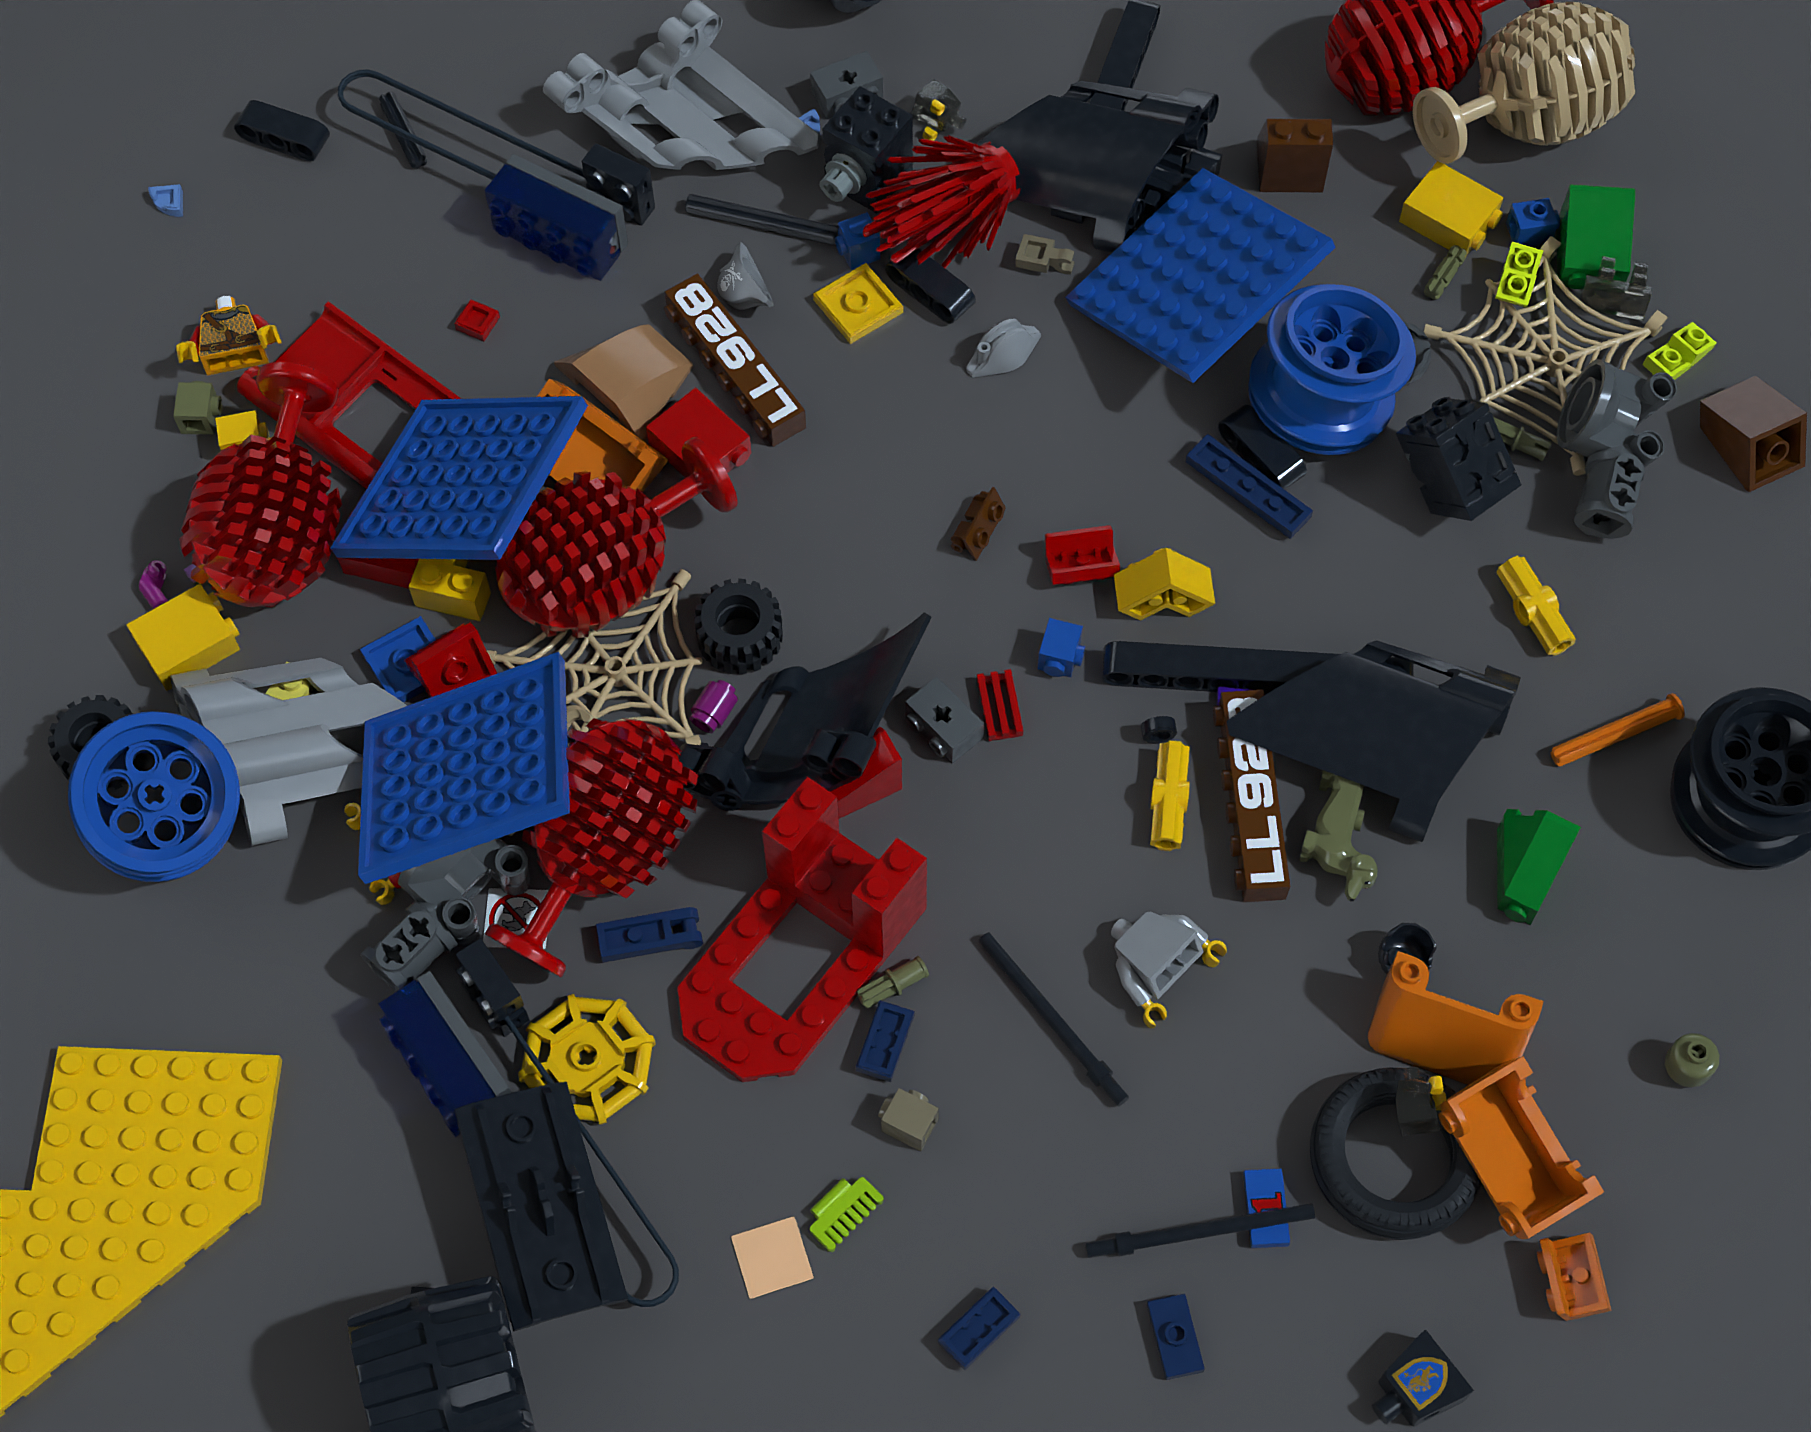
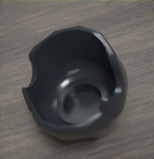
M1401 923L1383 937L1379 945L1378 962L1381 964L1382 970L1388 974L1397 951L1422 960L1428 967V970L1432 968L1433 955L1437 949L1436 943L1429 931L1416 923Z

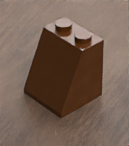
M1266 119L1257 137L1260 192L1323 193L1333 149L1332 119Z
M1753 376L1700 401L1701 430L1748 492H1752L1805 467L1807 412L1757 376Z

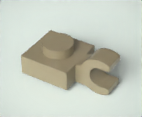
M1028 234L1023 235L1015 259L1016 267L1047 273L1049 266H1052L1060 273L1072 274L1075 261H1072L1074 251L1055 248V240Z

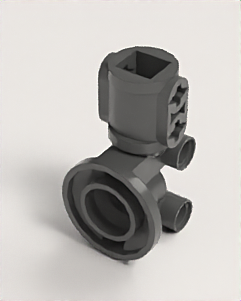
M1597 359L1592 361L1581 372L1573 384L1559 417L1556 438L1561 448L1588 457L1585 466L1587 481L1583 485L1579 505L1574 514L1575 525L1586 535L1613 539L1627 536L1632 531L1634 517L1631 513L1637 503L1645 467L1663 455L1665 450V443L1662 437L1655 431L1646 430L1639 435L1633 432L1636 426L1676 396L1677 384L1669 374L1659 372L1646 380L1612 366L1608 362ZM1593 515H1594V520L1598 521L1597 524L1593 523V517H1592Z
M500 838L421 866L402 871L399 876L398 885L416 902L413 901L405 909L407 915L374 948L368 946L360 956L378 977L397 994L405 998L411 992L410 990L413 989L411 984L444 951L450 953L456 946L468 947L478 940L480 927L475 906L471 900L487 885L491 878L498 882L503 892L508 895H522L528 890L531 884V875L527 854L519 846L507 845ZM512 869H518L515 872H508ZM462 920H466V921H467V922L464 923V924H460V925L456 924L457 922L462 921Z

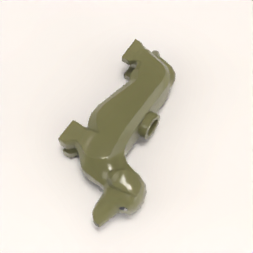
M1323 770L1319 790L1326 791L1328 788H1332L1328 801L1318 815L1315 831L1307 830L1300 862H1307L1310 858H1314L1323 870L1345 876L1347 880L1345 886L1346 898L1348 901L1354 902L1361 889H1369L1374 885L1378 875L1375 860L1369 855L1356 851L1351 843L1352 831L1360 832L1365 811L1358 809L1364 785Z

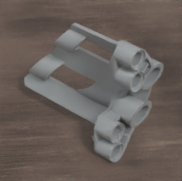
M699 0L690 1L683 9L680 19L671 17L661 25L658 31V39L661 42L648 47L639 57L637 67L617 76L613 72L602 68L587 54L580 53L570 61L565 74L562 71L554 72L547 78L543 86V93L566 113L583 112L651 165L658 168L681 170V167L686 163L695 160H704L715 170L743 168L765 164L764 158L774 151L791 150L797 155H801L819 147L820 135L709 47L719 33L723 21L719 15ZM745 112L764 128L751 129L734 138L713 120ZM631 124H660L675 138L655 145Z
M324 658L209 676L206 668L170 675L179 715L196 721L212 732L225 746L234 762L240 786L239 804L245 817L251 846L288 838L282 804L362 788L363 754L356 753L347 748L329 732L365 725V721L407 706L374 683L358 685L347 675L342 666ZM306 678L320 693L281 700L253 688Z

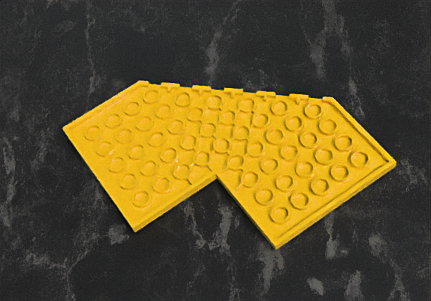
M58 1046L31 1191L0 1189V1418L6 1413L5 1410L23 1395L26 1397L51 1377L50 1373L68 1358L73 1359L97 1339L96 1335L114 1321L117 1323L142 1302L140 1299L158 1285L162 1286L186 1266L185 1263L203 1248L206 1250L230 1230L228 1227L246 1213L250 1214L261 1205L282 1067L280 1055Z

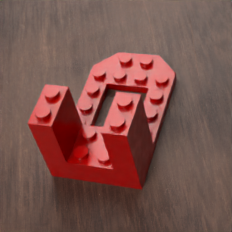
M809 777L802 782L762 831L768 878L678 986L684 1041L742 1083L757 1081L761 1077L795 1075L858 996V989L870 981L927 909V857L899 838L893 841L880 859L865 851L839 833L837 796ZM797 903L851 940V942L787 1021L733 983V980Z

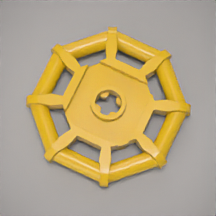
M575 994L567 995L568 999L535 1023L530 1022L526 1028L528 1032L526 1043L537 1059L541 1042L550 1044L551 1050L547 1062L541 1063L546 1072L551 1074L557 1083L567 1082L570 1094H575L581 1098L592 1096L593 1106L573 1104L575 1113L580 1120L597 1121L600 1125L607 1123L606 1119L640 1094L645 1095L649 1089L646 1084L652 1047L656 1045L655 1038L645 1031L626 1007L627 1002L620 998L613 1001L575 997ZM581 1012L604 1014L605 1017L603 1021L597 1020V1023L587 1022V1019L581 1018ZM571 1015L573 1020L556 1034L550 1031ZM619 1021L631 1038L622 1041L612 1027ZM585 1050L588 1054L593 1051L597 1054L593 1057L594 1062L592 1064L580 1065L578 1063L581 1060L579 1053ZM524 1051L522 1068L518 1072L519 1081L524 1082L529 1089L545 1085L541 1080L542 1075ZM629 1052H636L633 1075L623 1071L625 1068V1054ZM617 1081L626 1086L603 1103L600 1094Z

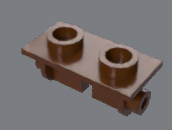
M992 487L989 493L981 491L980 494L974 496L964 515L966 520H971L972 523L961 521L951 537L952 549L957 552H963L964 549H967L974 561L978 560L981 552L988 545L990 536L998 522L1003 518L1006 509L995 487Z

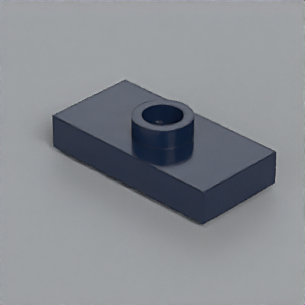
M879 1000L856 1064L857 1072L885 1081H892L915 1016V1011Z
M993 1286L938 1339V1343L965 1371L1020 1318L1021 1314Z
M1180 1294L1148 1301L1147 1308L1165 1379L1170 1380L1203 1373L1205 1367L1186 1295Z

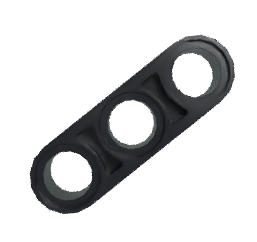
M250 100L234 125L235 132L248 142L310 162L317 158L330 136L328 128L315 119L257 100Z
M919 248L900 262L893 263L889 261L885 265L887 275L897 286L948 324L954 323L976 302L972 290L931 257H928L918 265L919 259L917 257L922 251Z
M1250 405L1242 406L1219 422V432L1229 446L1243 460L1284 490L1306 475L1307 468L1303 459L1284 439L1273 433L1262 422L1255 409Z

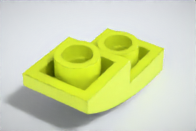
M1512 241L1495 299L1527 308L1543 250Z
M1691 322L1674 333L1667 344L1648 355L1642 365L1653 375L1663 372L1676 380L1711 351L1717 342L1694 322Z

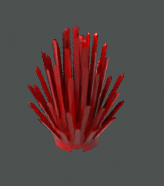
M950 135L948 137L944 136L948 143L919 139L918 141L922 145L932 147L913 145L914 148L911 150L915 153L926 154V156L889 157L887 161L891 163H952L900 172L897 178L883 181L886 185L891 186L867 193L866 198H873L909 186H916L870 204L874 207V211L888 209L873 217L874 221L864 227L863 236L869 237L881 231L880 236L883 239L887 238V242L880 245L876 249L877 252L893 248L910 239L905 247L891 256L890 261L898 263L951 226L948 231L918 254V265H920L934 252H939L960 230L977 217L941 266L946 269L957 253L963 252V257L967 256L969 258L979 240L981 244L984 243L991 230L986 244L989 251L999 225L1001 227L1008 203L1014 201L1020 193V188L1016 189L1015 178L1020 173L1010 153L1003 146L997 149L990 145L991 142L978 145Z

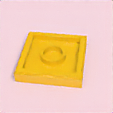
M867 263L813 293L814 302L850 344L904 313L903 305Z

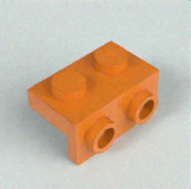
M1589 1232L1551 1241L1549 1238L1540 1239L1542 1250L1537 1251V1258L1542 1273L1548 1274L1551 1288L1546 1289V1296L1551 1311L1557 1312L1558 1316L1565 1321L1612 1311L1594 1236Z

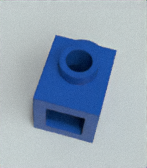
M1544 198L1513 203L1506 220V226L1513 242L1526 246L1544 244L1550 236L1554 237L1556 229H1559L1560 218L1558 211L1553 210L1550 199Z
M868 212L838 222V236L835 237V244L841 256L844 255L851 270L865 263L869 264L880 260V252L876 251L880 246L879 233L877 232L869 237L863 236L864 227L872 222Z
M1049 618L1039 651L1038 670H1042L1053 677L1066 676L1071 678L1074 665L1081 667L1084 657L1085 646L1080 645L1083 626Z

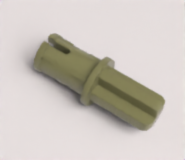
M1493 417L1504 444L1511 446L1512 451L1515 449L1520 450L1543 462L1552 442L1524 431L1525 427L1523 426L1519 429Z
M916 956L913 960L892 971L889 969L885 970V975L858 989L857 995L865 1008H871L878 1004L879 1000L884 1001L894 994L900 996L903 989L923 978L929 977L928 969L923 960Z

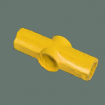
M1517 555L1499 566L1496 573L1513 599L1515 615L1521 624L1531 627L1546 653L1556 656L1574 645L1576 638L1559 613L1557 596L1548 585L1542 586L1525 557Z
M1169 740L1166 743H1160L1158 749L1157 774L1153 780L1150 807L1153 810L1150 845L1158 850L1171 851L1173 849H1180L1183 840L1184 813L1187 812L1190 782L1187 781L1190 746H1186L1180 741Z

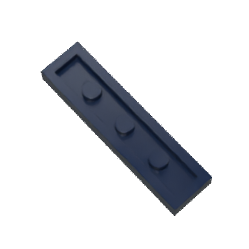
M1209 434L1186 455L1185 462L1289 539L1312 517V509Z

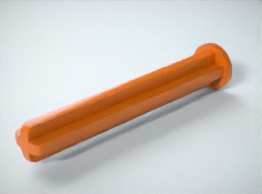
M1670 693L1661 702L1553 747L1550 752L1551 758L1555 765L1563 766L1671 719L1681 720L1685 717L1683 704L1676 694Z

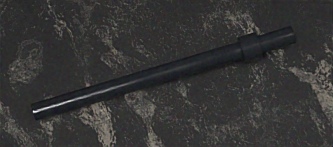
M991 933L984 934L979 939V943L1087 1069L1086 1075L1096 1087L1101 1086L1118 1107L1124 1104L1129 1099V1096L1112 1077L1113 1071L1103 1060L1098 1061Z
M1310 1203L1131 1235L1130 1231L1116 1233L1115 1238L1087 1242L1088 1258L1118 1253L1119 1257L1132 1255L1134 1250L1315 1219L1313 1204Z

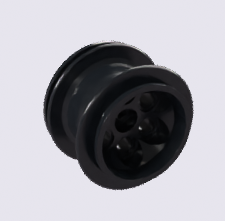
M1769 687L1747 688L1721 697L1701 715L1691 739L1684 745L1675 761L1670 785V798L1674 815L1681 829L1691 842L1705 854L1719 862L1736 868L1768 870L1787 865L1811 850V700L1783 689ZM1760 744L1767 746L1771 751L1763 749ZM1726 753L1735 755L1738 760L1730 758ZM1789 767L1797 769L1800 774L1794 773ZM1784 798L1792 800L1795 804L1787 803Z

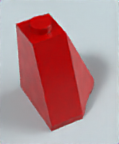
M882 727L877 728L873 735L877 746L862 776L830 791L837 796L838 819L902 790V758L886 730Z

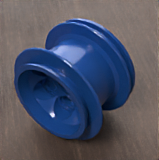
M1335 284L1311 285L1297 289L1282 298L1271 312L1267 325L1268 341L1260 347L1251 363L1248 382L1249 399L1262 422L1289 445L1322 455H1341L1358 451L1372 443L1391 420L1395 409V393L1408 382L1415 367L1416 349L1414 340L1408 327L1397 313L1382 300L1364 290Z
M151 711L131 714L99 730L79 753L73 765L68 785V804L71 819L81 842L88 852L99 863L114 873L146 882L178 879L195 872L212 860L223 848L233 830L240 802L237 770L222 742L196 721L168 712ZM141 753H147L154 758L155 764L148 771H139L133 765L134 758ZM179 761L189 764L192 770L190 776L183 780L176 779L170 774L171 766ZM116 779L125 781L129 786L127 794L121 798L111 797L107 792V787L111 781ZM149 787L152 790H157L159 787L162 788L161 797L164 801L160 804L157 801H153L151 804L147 803L148 794L146 790ZM185 797H198L202 802V809L194 815L185 813L180 806ZM132 814L139 819L140 824L136 831L124 833L118 828V821L123 815ZM168 822L175 826L177 833L172 840L161 841L155 836V828L160 823Z

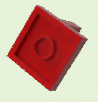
M471 622L466 625L464 623L405 659L409 670L424 686L429 698L497 674L483 641Z

